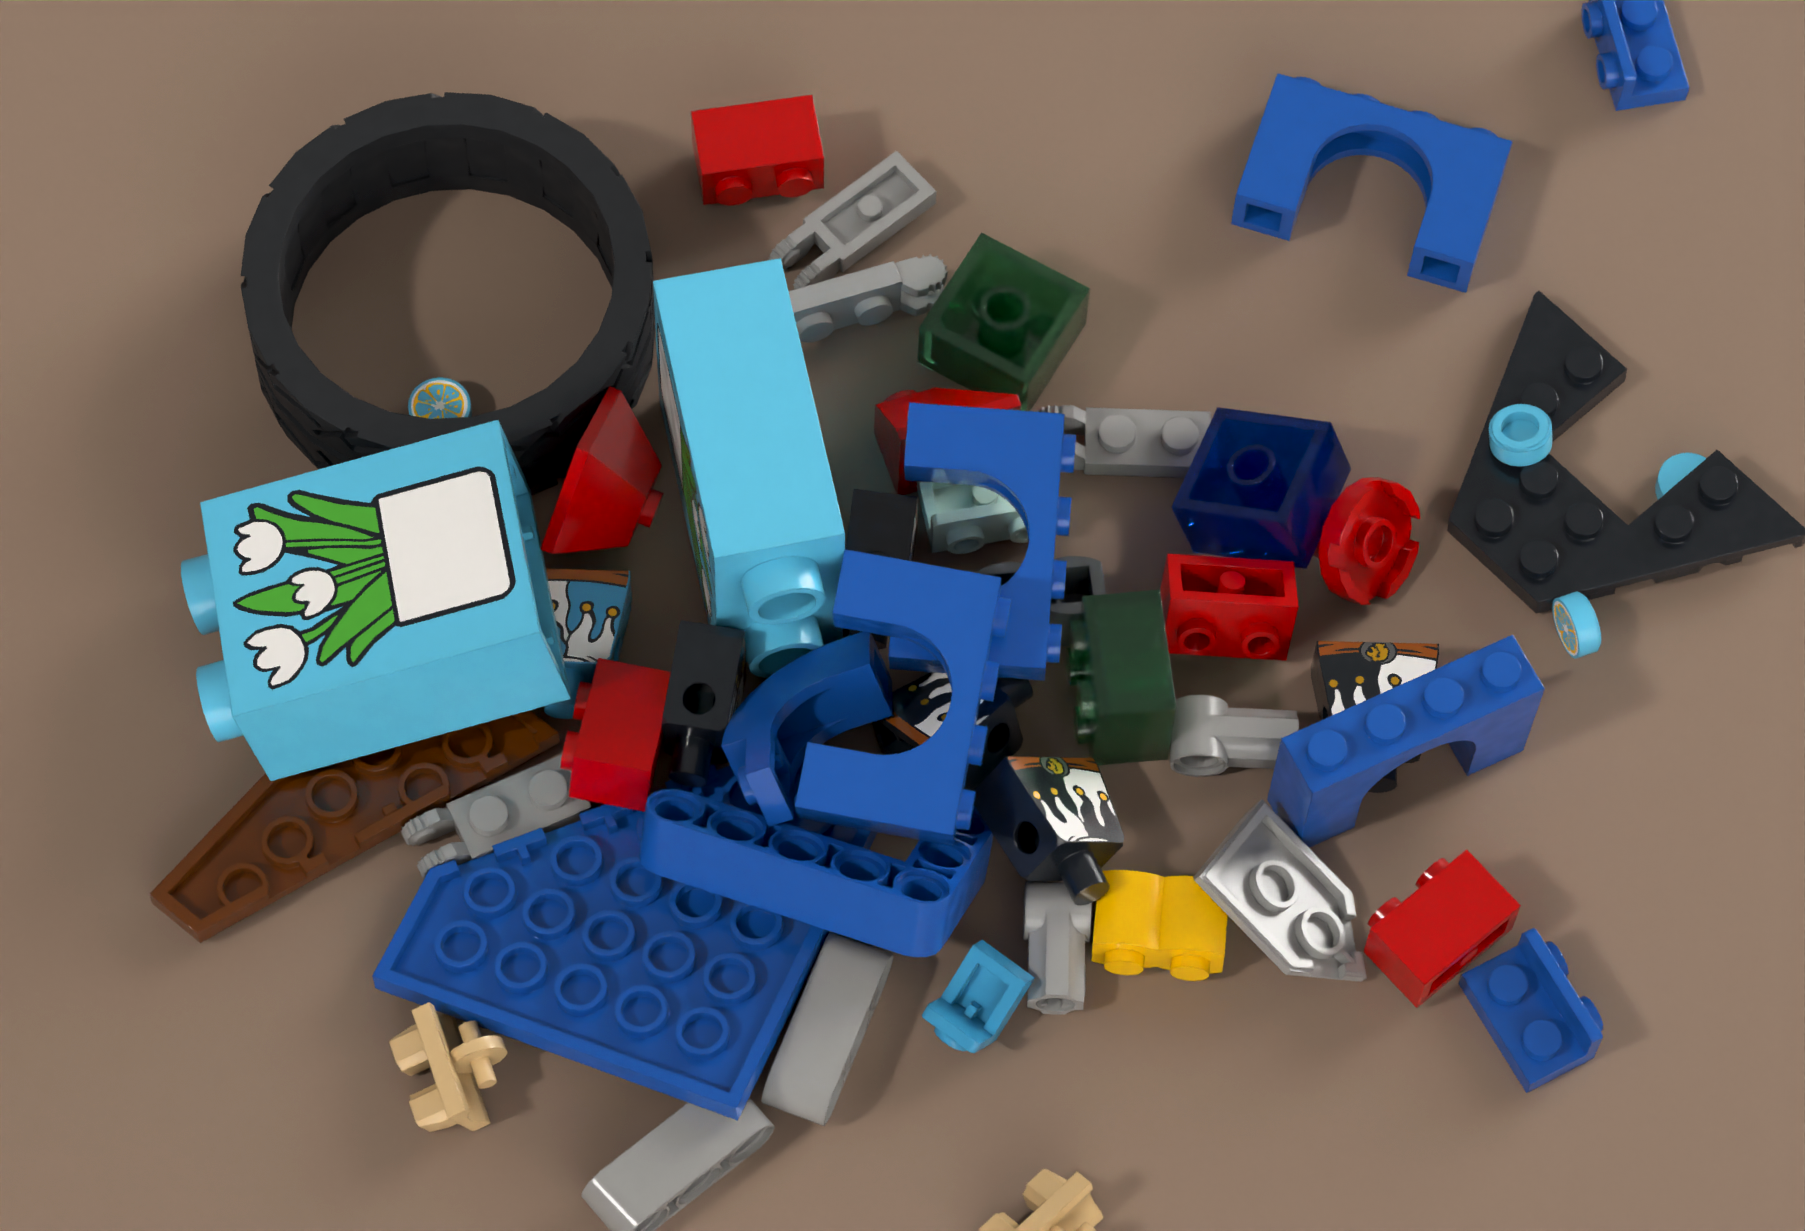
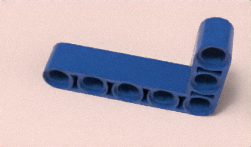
M663 789L651 794L646 801L639 860L643 867L659 876L905 956L928 957L938 953L943 948L984 884L993 834L974 806L969 830L957 828L954 846L919 840L906 861H902L784 822L769 827L765 817L691 792L678 789Z

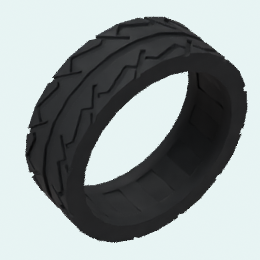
M444 92V97L428 93L388 100L344 118L346 123L344 125L330 126L299 149L270 183L269 186L273 190L262 196L245 235L241 276H245L241 284L248 330L261 390L280 427H282L286 436L314 466L322 469L499 420L530 487L531 495L533 496L558 485L559 483L556 479L566 478L576 447L609 386L621 390L632 409L638 404L652 367L655 336L652 252L643 211L623 175H620L615 164L583 133L548 113L543 115L535 107L490 94ZM471 189L507 195L546 211L573 230L598 259L612 288V296L598 333L578 361L547 388L510 407L473 417L429 419L389 412L355 398L318 370L299 347L292 332L294 307L308 271L329 243L359 218L388 203L430 191Z

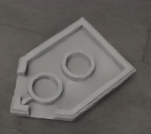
M1263 799L1260 800L1234 826L1193 877L1194 881L1285 975L1362 982L1367 978L1363 953L1356 951L1351 920L1356 917L1352 892Z

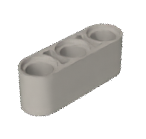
M834 932L829 933L769 1072L762 1094L761 1102L763 1104L821 1126L827 1124L885 987L893 962V953Z
M750 1097L738 1121L687 1103L596 1174L582 1191L581 1197L610 1231H655L757 1151L772 1135L775 1126Z

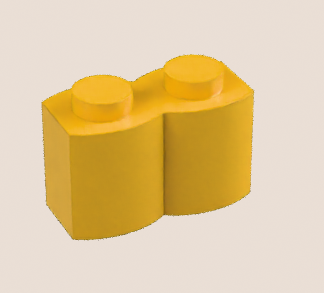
M1131 870L1102 871L1110 888L1103 897L1096 900L1092 962L1104 964V968L1107 971L1119 975H1136L1143 972L1144 968L1159 967L1170 970V974L1173 977L1186 981L1205 980L1209 977V974L1222 973L1228 915L1194 881V876L1163 877L1152 873Z

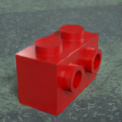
M813 95L691 111L692 145L703 205L720 203L726 206L743 204L752 198L773 195L799 197L809 193L811 190L824 189V153Z
M1167 554L1157 603L1160 653L1286 661L1299 607L1294 562Z
M598 658L592 683L580 681L577 691L573 719L582 721L580 732L568 730L564 742L560 769L572 771L569 797L645 812L646 801L650 796L663 741L662 717L671 672Z
M1467 849L1450 863L1445 858L1434 862L1416 881L1415 885L1419 889L1402 903L1397 897L1391 898L1370 917L1367 923L1371 928L1363 952L1416 1008L1511 931L1521 907L1511 894Z

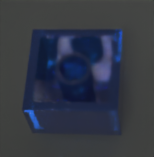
M1217 407L1171 508L1195 553L1230 558L1293 561L1295 568L1307 569L1320 541L1322 528L1333 503L1340 496L1352 468L1331 422Z

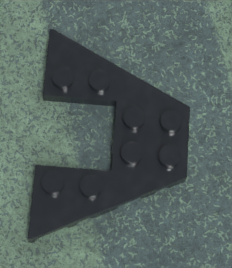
M1539 290L1534 294L1448 520L1447 531L1536 614L1552 610L1555 598L1576 591L1584 594L1588 600L1615 594V589L1618 587L1653 579L1655 583L1699 573L1702 567L1709 564L1720 563L1730 565L1742 562L1744 555L1788 544H1793L1794 548L1805 544V527L1718 450L1713 452L1629 525L1550 454L1538 463L1522 467L1511 466L1499 461L1490 449L1489 424L1492 417L1501 409L1515 404H1528L1540 408L1551 420L1552 438L1555 441L1625 382L1627 368Z

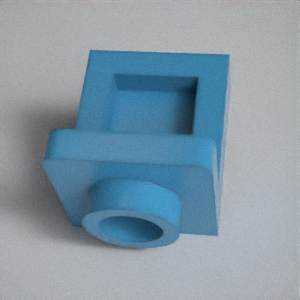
M981 940L973 944L942 996L927 1005L922 1013V1017L935 1027V1034L945 1044L960 1051L976 1053L997 1040L1035 977L987 942Z

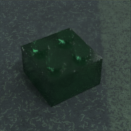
M981 232L919 327L917 362L972 391L1018 394L1022 405L1021 411H1031L1086 325L1090 288Z
M1160 589L1082 596L1080 620L1069 622L1070 647L1066 648L1068 682L1070 686L1077 685L1078 706H1074L1073 711L1077 745L1088 744L1090 758H1095L1098 766L1167 760L1177 707Z

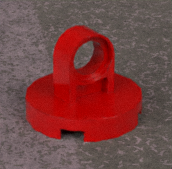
M1366 477L1346 487L1338 498L1323 496L1308 503L1297 517L1295 533L1311 554L1319 559L1321 575L1332 593L1353 603L1370 605L1369 601L1376 596L1387 599L1394 595L1409 576L1418 555L1420 543L1410 539L1412 530L1411 517L1420 520V511L1411 491L1398 482L1380 477ZM1325 522L1322 528L1321 539H1315L1317 529Z

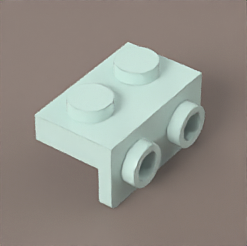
M917 481L918 495L932 553L948 550L953 554H966L980 549L986 543L1009 539L1015 543H1028L1027 531L1020 515L1006 499L997 493L973 485Z

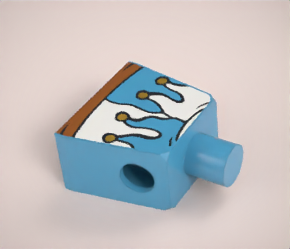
M546 568L571 695L569 700L544 706V712L547 715L559 719H572L580 681L592 683L598 658L619 661L632 607L630 571Z

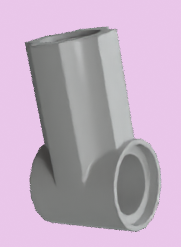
M1208 695L1180 697L1171 704V769L1179 774L1194 777L1217 775L1224 772L1227 767L1274 769L1281 738L1299 731L1297 711L1228 708V704L1224 700Z
M1025 881L1023 940H1028V973L1035 977L1027 990V1008L1039 1010L1042 1014L1065 1015L1074 1010H1083L1086 987L1085 942L1089 943L1092 903L1086 905L1074 904L1064 882Z

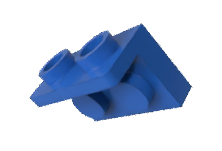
M1589 0L1582 4L1581 18L1584 33L1588 39L1595 38L1599 52L1596 58L1598 81L1603 90L1610 89L1616 111L1686 100L1690 87L1664 0Z
M1534 927L1522 933L1517 946L1461 974L1458 983L1526 1093L1593 1059L1603 1039L1601 1032L1603 1031V1022L1597 1008L1588 997L1578 996L1567 978L1569 974L1568 966L1561 951L1553 942L1548 941L1545 943Z

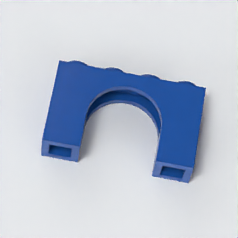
M1277 73L1236 193L1231 224L1290 241L1307 188L1314 176L1323 167L1335 160L1348 156L1368 155L1380 157L1397 164L1408 172L1418 184L1424 197L1425 214L1414 245L1407 276L1466 293L1503 178L1512 141L1500 138L1487 129L1465 128L1441 121L1436 116L1425 111L1416 110L1410 112L1382 104L1376 98L1366 94L1351 95L1327 88L1311 78H1293Z
M909 402L904 459L905 480L973 485L986 488L1006 499L1018 512L1025 525L1029 542L1025 558L1013 577L1001 586L1000 597L1012 599L1005 638L992 637L988 661L1000 663L998 673L1000 678L1045 681L1046 662L1059 663L1062 624L1049 623L1051 599L1064 600L1067 561L1054 560L1056 535L1069 536L1072 497H1059L1060 473L1074 472L1076 434H1063L1065 414ZM890 637L888 656L890 669L946 673L937 659L923 647L905 639Z
M845 549L832 612L834 627L905 639L923 647L937 659L946 672L952 691L951 703L947 715L938 730L923 744L906 752L880 755L807 742L795 803L797 818L954 846L957 828L969 830L976 791L964 789L968 765L981 766L988 731L987 726L976 725L980 701L993 702L1000 667L999 662L988 661L993 636L1005 638L1012 602L1010 598L1000 597L1001 577Z
M1510 635L1281 738L1267 800L1273 811L1310 848L1354 828L1362 799L1372 786L1389 772L1423 752L1448 743L1464 772L1469 776L1523 751L1545 688L1514 635Z

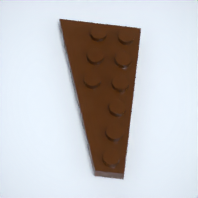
M529 710L270 781L265 773L149 894L151 902L201 943L401 832V827L405 826V823H408L410 819L421 816L423 813L434 808L446 807L447 803L471 793L559 744V732Z

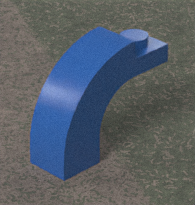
M860 632L814 649L785 665L763 681L746 697L726 726L721 747L749 805L758 803L769 827L794 819L795 776L804 761L807 742L823 744L847 730L893 716L892 679L872 634Z

